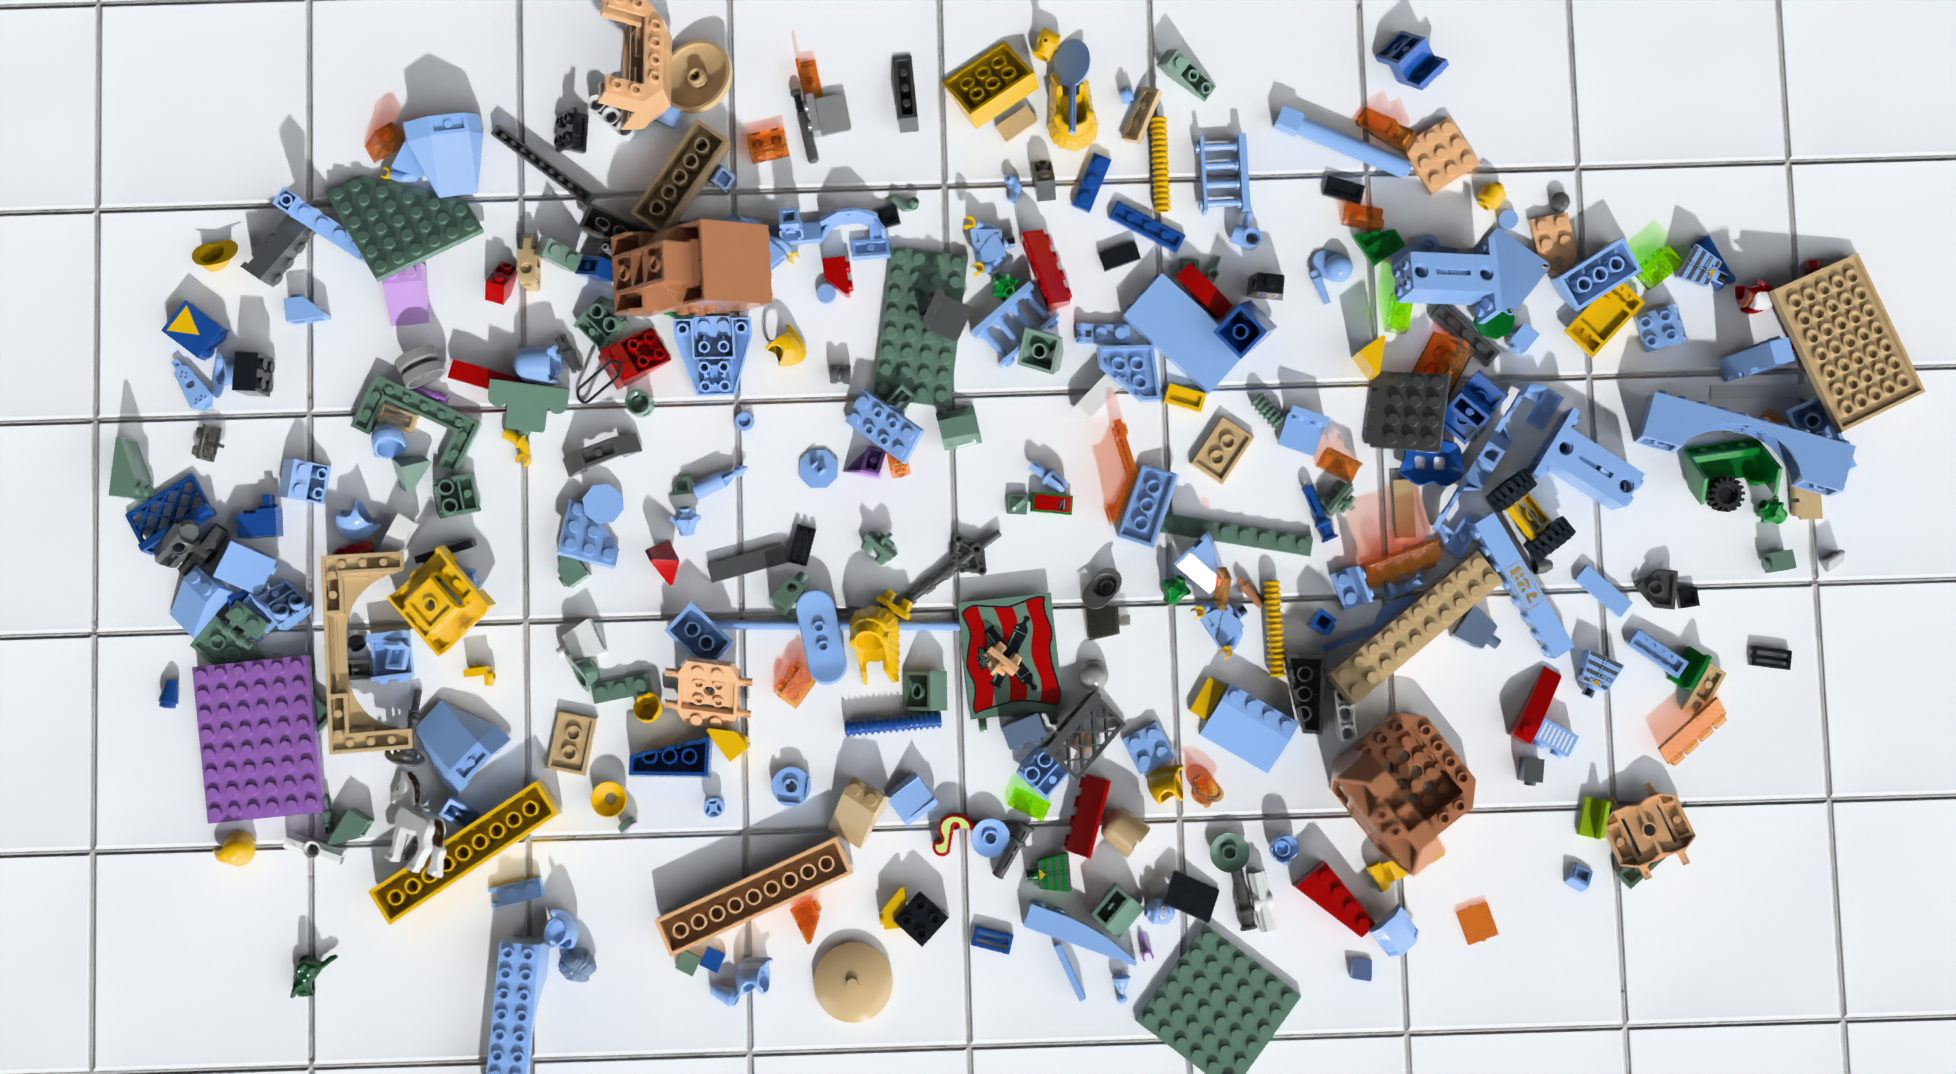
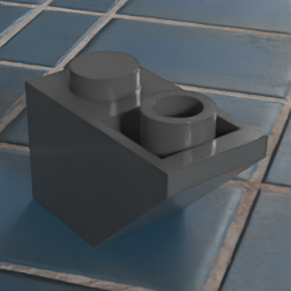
M1046 160L1032 162L1037 202L1056 200L1055 176L1052 162Z

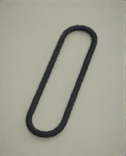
M612 359L603 365L577 388V399L583 404L592 401L621 376V363L616 359ZM610 363H617L619 366L618 375L587 401H583L579 396L580 389Z

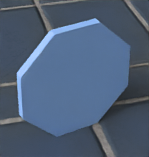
M810 450L799 460V477L810 488H827L838 478V460L828 450Z
M610 484L593 485L582 498L584 514L597 524L614 522L624 509L622 494Z

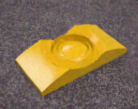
M1622 283L1590 303L1563 332L1593 358L1645 302L1625 283Z

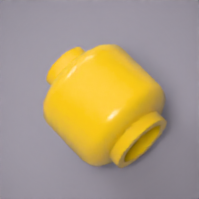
M1497 181L1495 183L1486 182L1477 193L1478 205L1487 211L1497 209L1506 198L1505 187Z

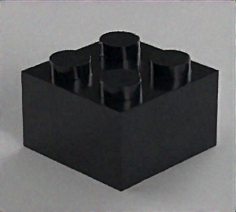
M235 351L232 390L246 396L270 397V393L273 391L272 373L275 370L273 359L259 352Z

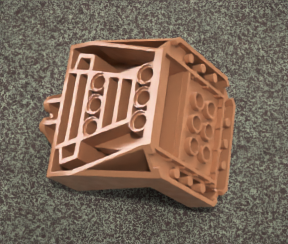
M1392 713L1332 762L1331 791L1377 850L1413 877L1446 852L1438 835L1473 808L1476 785L1475 777L1426 716ZM1402 750L1408 752L1409 756L1406 761L1399 759V753ZM1387 762L1393 765L1391 773H1388L1383 767ZM1414 766H1418L1421 770L1420 775L1417 777L1411 774V769ZM1398 778L1405 780L1406 784L1402 789H1399L1396 783ZM1430 781L1433 784V789L1427 793L1424 791L1423 785L1425 782ZM1412 793L1418 797V801L1413 805L1408 801V797Z

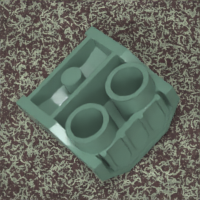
M599 296L581 314L573 326L579 328L598 347L597 350L601 352L629 324L627 316L615 315L614 303Z
M973 405L936 413L945 451L982 443Z
M474 473L432 481L433 495L439 519L481 511L475 488Z

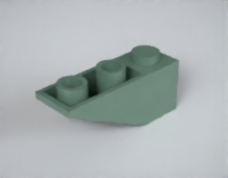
M1179 49L1166 50L1156 64L1169 78L1204 102H1206L1216 88Z

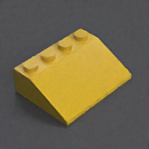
M1003 41L942 82L964 116L975 129H978L1039 88L1034 72L1006 41Z

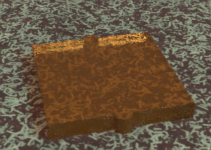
M1487 901L1474 906L1469 905L1468 908L1456 912L1467 945L1480 941L1485 942L1486 939L1499 935Z

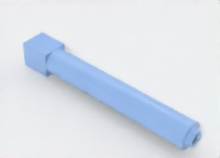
M1283 105L1274 129L1294 137L1295 135L1301 136L1400 178H1403L1404 175L1408 176L1412 168L1409 159L1304 117V113Z

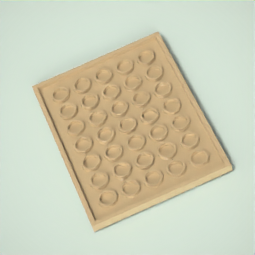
M1858 253L1768 292L1836 434L1846 431L1926 392Z

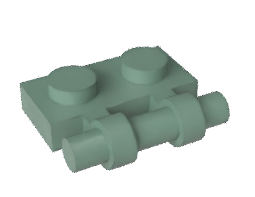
M236 600L225 615V617L231 620L229 624L220 621L217 624V628L226 637L230 636L234 639L238 646H243L250 650L253 646L248 641L250 637L259 639L271 623L240 600ZM237 626L244 630L242 635L235 631Z

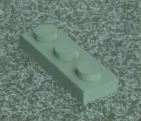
M649 673L591 685L594 704L653 692Z

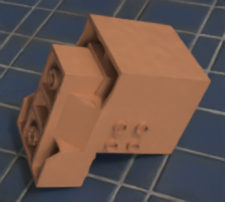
M698 219L658 232H624L612 236L611 251L615 315L650 317L669 311L677 312V315H689V313H694V316H705L706 313L730 315L772 304L773 292L771 286L772 273L768 225Z

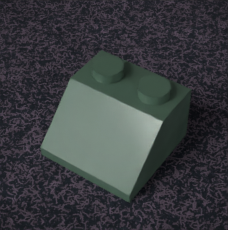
M947 671L903 672V711L947 710Z

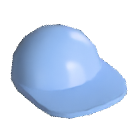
M1325 249L1320 250L1313 257V270H1317L1324 279L1339 283L1347 280L1352 274L1353 264L1345 254Z

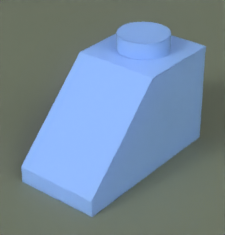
M302 294L290 295V298H283L286 322L292 325L331 320L329 314L302 296Z

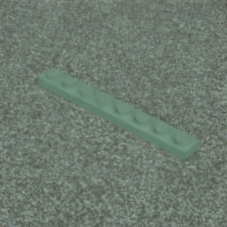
M1167 513L1160 533L1199 539L1205 532L1209 531L1215 542L1308 557L1311 556L1313 537Z

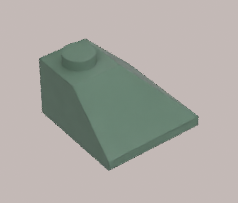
M1025 327L1017 364L1054 375L1060 370L1064 353L1063 337Z

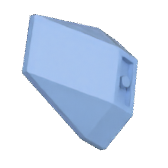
M462 112L433 115L402 123L406 143L438 198L475 194L478 192L484 134L479 114Z
M708 315L673 319L674 340L696 395H736L752 338L751 317Z
M441 700L415 728V732L440 781L455 797H458L471 783L469 780L482 766L512 740L497 725L444 700Z

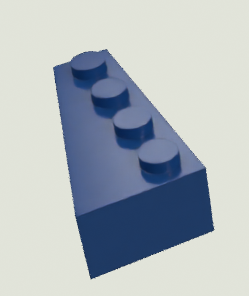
M706 737L665 748L632 754L629 756L628 775L632 777L711 778L713 740L711 737Z

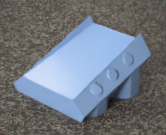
M916 772L909 775L886 793L887 796L891 797L889 803L907 826L938 804L934 795Z

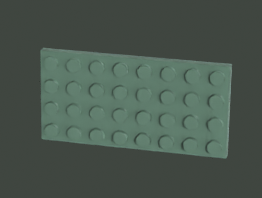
M892 247L874 386V395L881 400H886L903 382L907 388L909 387L916 394V397L910 403L950 408L958 341H951L922 328L920 316L924 309H928L930 305L928 303L931 292L935 293L937 288L944 290L946 296L963 303L968 263L967 255ZM901 390L891 401H895L904 391ZM907 394L900 402H905L910 396Z

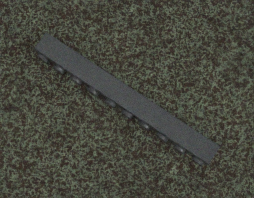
M499 124L493 129L491 135L587 207L594 200L593 194Z

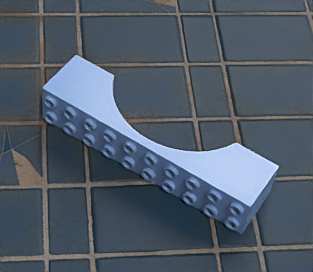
M1663 390L1655 391L1646 400L1634 443L1674 453L1689 439L1702 433L1717 430L1741 432L1762 441L1778 455L1787 470L1791 486L1829 497L1844 491L1856 448L1848 440L1829 439L1830 436L1826 434L1815 435L1809 433L1810 431L1807 429H1792L1785 423H1770L1767 418H1752L1745 412H1730V409L1722 406L1715 408L1709 406L1710 404L1707 402L1689 401L1690 398L1686 396H1671L1669 392Z
M511 935L499 943L486 1074H530L534 1023L542 989L547 979L550 947L544 943L541 937Z

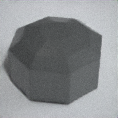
M1564 192L1555 193L1549 201L1551 209L1556 212L1565 211L1570 205L1569 196Z

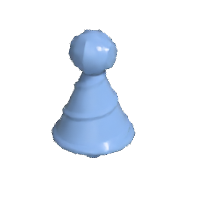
M1119 971V975L1111 977L1119 992L1116 999L1120 1004L1127 1002V996L1124 993L1131 978L1129 975H1123V971Z

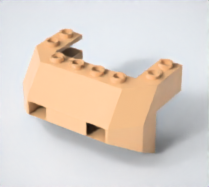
M601 0L602 11L600 16L626 23V26L623 28L622 78L606 74L605 83L600 82L598 85L599 98L597 103L621 109V130L644 129L664 114L671 106L672 37L665 21L648 0Z

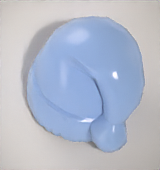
M381 423L373 429L371 445L375 457L389 459L401 456L406 452L407 443L400 428L391 423Z

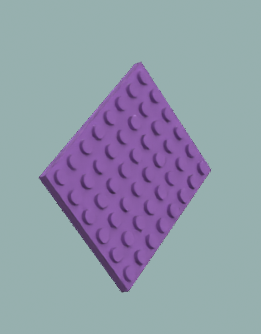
M310 655L192 667L208 824L325 812Z

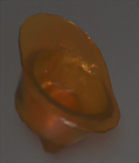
M1191 764L1187 767L1186 777L1192 786L1191 797L1194 801L1208 808L1213 802L1223 799L1224 792L1206 768L1197 764Z

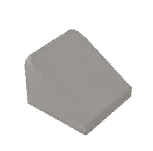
M1834 550L1820 559L1819 562L1826 572L1843 563L1845 550Z

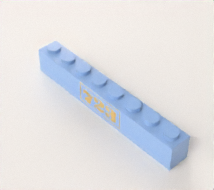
M1495 512L1487 513L1469 524L1471 536L1478 540L1481 545L1480 550L1482 554L1488 557L1491 562L1490 566L1502 579L1501 586L1508 590L1511 595L1510 600L1512 604L1518 607L1521 612V619L1529 625L1531 636L1538 640L1541 645L1540 650L1545 657L1556 659L1574 648V644Z

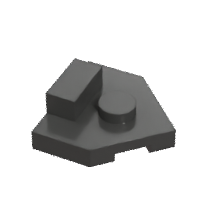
M1657 569L1637 584L1635 588L1653 608L1675 610L1678 571Z

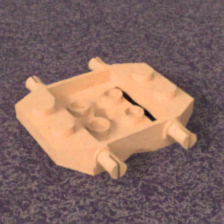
M688 656L678 669L666 667L665 676L678 678L677 701L665 699L664 707L676 708L685 725L728 730L737 717L751 718L752 710L740 709L739 688L740 685L752 687L753 678L742 677L741 670L732 662ZM705 687H712L714 691H708ZM708 704V705H714L715 707H722V706H724V707H728V709L705 707V706H697V705Z
M1652 781L1643 784L1649 794L1648 798L1621 808V806H1618L1614 796L1606 799L1611 801V813L1608 816L1605 836L1619 866L1638 868L1645 880L1653 878L1647 867L1649 863L1676 853L1679 856L1682 866L1691 863L1686 854V849L1696 837L1677 796L1656 792ZM1624 818L1641 856H1638L1621 819ZM1645 825H1652L1654 827L1655 833L1652 836L1645 834Z

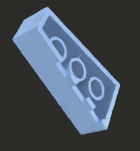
M1775 336L1745 348L1742 352L1719 359L1718 362L1723 380L1727 382L1763 373L1794 361L1795 358L1789 337L1781 339L1780 336Z

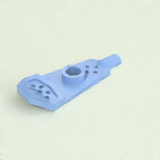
M178 358L171 362L176 369L174 375L190 408L205 411L213 406L212 392L202 383L189 366L182 365ZM190 381H194L192 388L188 386Z

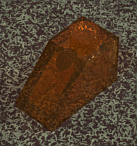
M390 122L374 131L364 147L372 161L376 163L401 149L405 138L399 128L393 122Z
M813 896L789 909L807 945L813 941L821 916L820 910H822L818 899L814 900Z

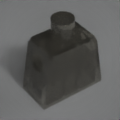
M1085 605L1088 641L1120 634L1119 626L1130 625V614H1119L1118 606L1106 605L1099 609H1092Z

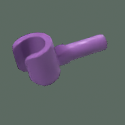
M1143 932L1138 933L1142 945L1141 957L1143 961H1145L1144 955L1146 953H1150L1153 960L1154 955L1146 945Z

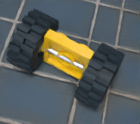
M1523 468L1494 488L1485 499L1497 513L1503 510L1509 513L1510 518L1517 523L1522 533L1529 538L1523 546L1535 561H1539L1565 544L1576 531L1564 516L1551 522V519L1529 493L1538 483L1526 468Z

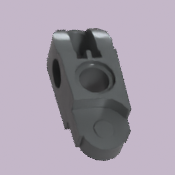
M191 519L180 521L179 524L176 522L154 547L155 563L169 568L179 566L193 548L194 540L199 534L197 522Z

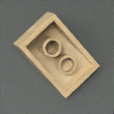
M852 776L840 797L828 829L861 849L891 797L862 779Z

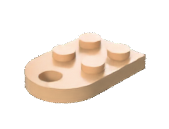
M1568 212L1530 219L1528 224L1535 254L1550 264V269L1547 272L1561 273L1570 268L1575 262L1577 252ZM1555 258L1562 260L1563 266L1561 268L1554 265ZM1542 265L1544 269L1548 268L1547 265Z

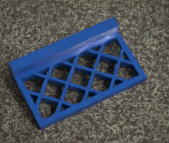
M191 473L128 512L125 516L140 543L138 544L140 551L153 555L154 547L176 522L179 524L180 521L191 519L196 521L199 526L218 513L210 505L195 475ZM192 481L193 488L191 493L184 492L185 485ZM177 493L174 503L167 502L169 494ZM182 494L190 496L187 506L180 505ZM195 497L201 498L203 502L197 508L192 507ZM155 503H161L158 514L150 512L152 505ZM166 505L173 506L170 516L163 515ZM178 507L186 509L184 516L181 518H175ZM139 513L144 514L141 524L136 523L133 518ZM149 515L157 516L153 527L146 525ZM161 518L169 519L167 527L159 528ZM145 528L152 529L150 537L144 540L143 533Z

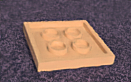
M1450 116L1400 147L1406 159L1410 160V165H1412L1413 170L1430 196L1480 165Z

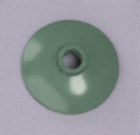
M1221 834L1211 844V860L1221 871L1228 873L1237 872L1249 860L1250 851L1248 844L1238 834ZM1227 849L1232 850L1231 856L1225 854Z

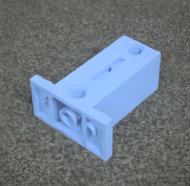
M1495 237L1485 238L1471 249L1469 254L1410 251L1393 265L1392 275L1395 279L1394 294L1399 303L1475 305L1477 324H1485L1503 311Z
M1573 407L1562 412L1527 468V471L1534 479H1538L1541 476L1544 477L1549 471L1610 510L1627 507L1633 500L1632 494L1634 491L1638 490L1643 484L1642 478L1645 473L1572 429L1580 419L1578 417L1581 412L1580 410Z

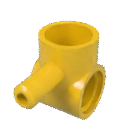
M1043 27L1032 55L1041 61L1049 62L1058 46L1061 35Z

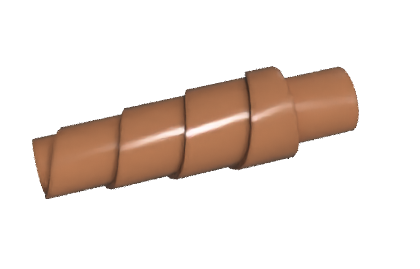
M1243 576L1239 577L1236 581L1240 585V589L1253 601L1256 607H1262L1264 604L1252 588V585Z

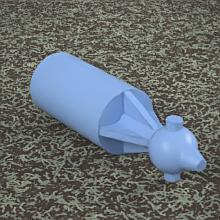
M737 465L733 468V471H718L691 484L692 489L698 500L727 487L735 476L741 477L748 467L747 465Z

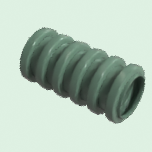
M1260 393L1250 405H1254L1255 410L1259 411L1258 414H1262L1264 416L1263 419H1267V423L1272 425L1271 428H1275L1284 420L1285 416H1281V412L1276 410V406L1273 407V403H1269V399L1265 398L1263 393Z

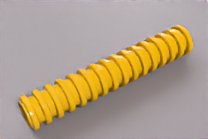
M1156 116L1150 120V123H1152L1150 125L1152 129L1150 133L1153 135L1151 136L1153 141L1151 142L1153 147L1151 149L1153 153L1151 157L1153 158L1152 164H1154L1152 166L1154 170L1152 172L1154 176L1152 180L1155 182L1153 183L1155 188L1153 189L1155 194L1153 196V199H1155L1153 203L1156 205L1154 207L1156 212H1168L1171 210V206H1169L1171 204L1169 200L1171 196L1168 194L1170 192V188H1168L1170 186L1168 182L1170 177L1167 170L1169 169L1167 164L1169 163V159H1167L1169 154L1167 153L1168 147H1166L1168 145V141H1166L1168 139L1166 135L1168 133L1166 129L1167 118L1163 116Z
M1278 580L1263 582V585H1265V588H1263V591H1265L1264 597H1266L1264 609L1267 611L1265 612V615H1267L1265 621H1267L1266 628H1268V631H1266L1268 637L1266 639L1269 642L1267 643V646H1269V649H1267L1269 655L1267 656L1270 658L1268 670H1270L1269 676L1284 677L1286 675L1284 673V669H1286L1284 666L1285 660H1283L1285 648L1282 647L1284 645V642H1282L1284 636H1282L1283 630H1281L1283 618L1280 616L1282 614L1280 602L1282 601L1279 599L1281 587L1278 585L1280 584Z

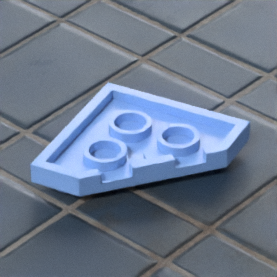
M1153 345L1098 346L1096 348L1098 367L1139 402H1159L1161 400Z
M569 499L557 555L614 569L619 552L618 546L603 524H597L584 514L583 502Z

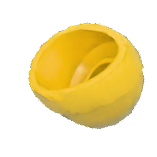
M242 830L232 831L223 839L222 844L215 846L212 851L216 860L221 863L243 866L253 859L256 843L249 833Z

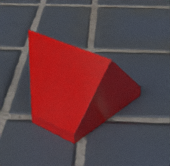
M670 540L648 548L645 552L652 565L671 586L674 582L680 560Z

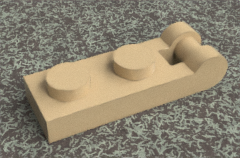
M1708 663L1694 688L1681 704L1680 710L1685 713H1691L1692 717L1699 720L1727 673ZM1694 701L1699 703L1697 708L1692 706Z

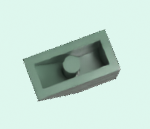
M560 555L557 572L560 575L558 579L564 587L574 588L591 576L583 561Z

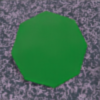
M1508 308L1507 312L1512 313L1510 308ZM1502 311L1485 324H1477V317L1474 316L1473 323L1480 335L1497 340L1511 333L1515 317Z

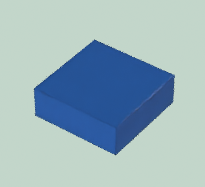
M707 946L699 965L717 973L726 954Z

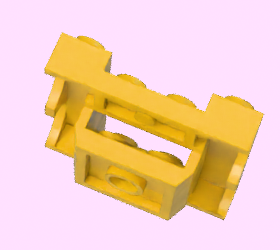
M445 545L437 547L433 556L422 566L414 570L409 575V580L401 588L387 597L390 603L437 656L446 654L496 604L484 589L479 590L455 563L457 558ZM439 578L462 602V605L459 606L437 581ZM429 599H431V600L434 601V603H435V608H434V609H431V608L429 607V605H428Z

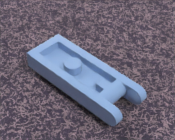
M541 876L488 888V893L496 891L498 902L492 903L491 908L545 896Z

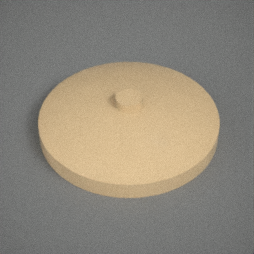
M693 40L679 46L672 52L671 106L686 114H698L713 108L724 98L732 83L733 67L728 54L718 44L709 40Z
M845 942L830 949L820 960L814 975V992L820 1006L833 1018L847 1023L863 1022L880 1013L886 1006L893 988L892 970L887 959L875 947L862 942Z

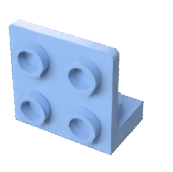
M1671 304L1635 316L1645 352H1651L1677 343L1688 342L1677 304Z
M1292 405L1288 410L1278 445L1314 456L1323 429L1328 425L1330 417Z
M1359 565L1351 566L1329 575L1343 611L1373 601V591L1370 586H1367L1365 582L1366 573Z

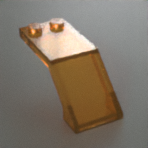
M1121 418L1114 420L1110 427L1126 479L1116 501L1106 505L1107 507L1104 508L1110 527L1114 526L1138 476L1126 437L1128 429L1126 423L1121 422Z

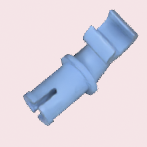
M1417 573L1409 580H1403L1398 586L1388 584V588H1382L1385 599H1392L1403 594H1412L1416 588L1425 584V580H1422L1424 576Z

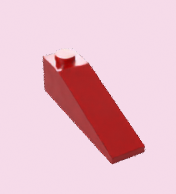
M1543 666L1507 732L1509 736L1523 744L1532 743L1541 727L1562 675Z

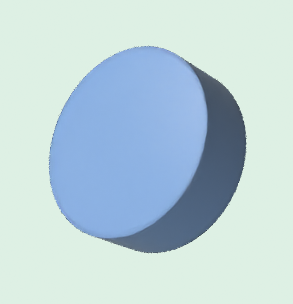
M1504 210L1498 216V225L1504 230H1510L1517 225L1518 215L1513 210Z
M830 284L819 286L817 289L819 301L823 304L832 303L836 298L835 288Z
M742 411L735 417V425L741 431H749L755 424L754 417L747 411Z

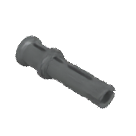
M1022 821L1018 822L1019 826L1015 833L1010 836L1009 841L1011 842L992 872L999 879H1004L1020 848L1025 847L1026 839L1030 832L1034 831L1031 826Z
M1241 869L1231 873L1238 903L1236 912L1240 917V931L1256 929L1258 926L1254 921V908L1250 906L1244 872Z

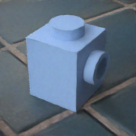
M1524 322L1517 329L1514 327L1511 330V333L1507 335L1509 339L1505 344L1509 346L1508 349L1514 354L1522 355L1540 334Z

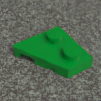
M1395 229L1383 232L1375 231L1367 234L1358 233L1352 236L1372 267L1406 245Z

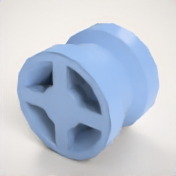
M718 797L708 799L704 804V813L710 818L720 816L725 810L724 801Z

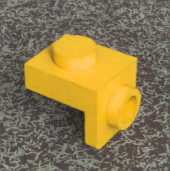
M481 663L469 665V669L463 670L464 677L484 675L485 686H494L493 681L496 680L494 669L492 670V666L481 667Z

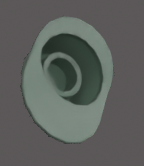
M564 654L565 659L573 669L577 681L586 692H589V686L598 679L600 674L595 661L590 658L573 661L567 654Z

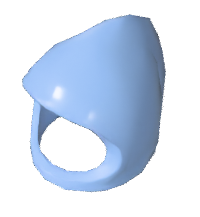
M358 499L354 500L352 510H336V526L342 537L348 540L362 539L381 527L380 523L373 524L367 509Z
M551 909L550 914L553 917L545 924L543 941L548 947L554 948L558 946L563 950H570L575 946L578 939L576 921L566 911Z
M747 957L739 962L735 970V980L741 994H747L755 988L761 995H765L768 992L770 970L767 964L773 961L772 957Z

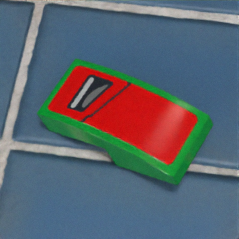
M1032 492L1030 512L1072 515L1073 496Z

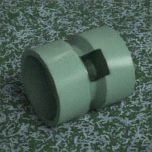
M634 389L626 395L625 406L633 415L639 418H646L653 413L655 408L653 398L645 391Z

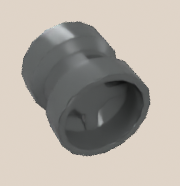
M831 364L830 383L837 384L838 382H843V384H850L851 365L839 367L837 364Z

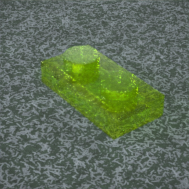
M1015 787L1007 805L1043 822L1051 803Z

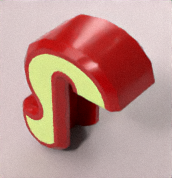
M953 812L942 816L938 823V833L941 839L935 838L932 846L936 855L942 857L950 853L954 826L973 829V822L967 815Z

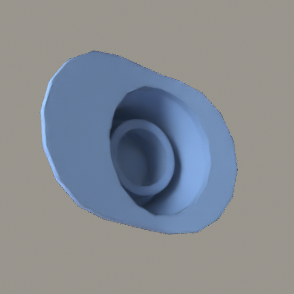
M220 352L216 354L211 381L212 393L216 398L222 395L224 387L232 384L234 359L223 357Z

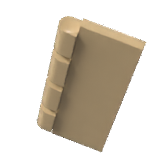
M1789 483L1790 499H1797L1798 501L1791 503L1792 516H1799V520L1823 519L1821 494L1793 487Z

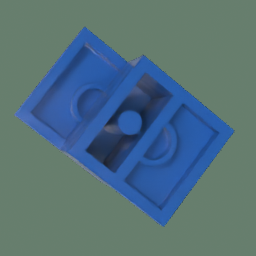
M1402 30L1375 55L1377 62L1390 66L1398 83L1421 91L1428 87L1449 66L1447 59L1433 54L1425 37Z
M1478 370L1453 396L1447 406L1444 428L1466 445L1489 421L1494 411L1509 394Z

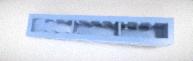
M1036 900L1033 903L1030 901L1023 927L1134 966L1137 965L1136 959L1120 945L1087 923L1065 914L1064 909L1058 907L1051 909L1046 907L1047 904Z

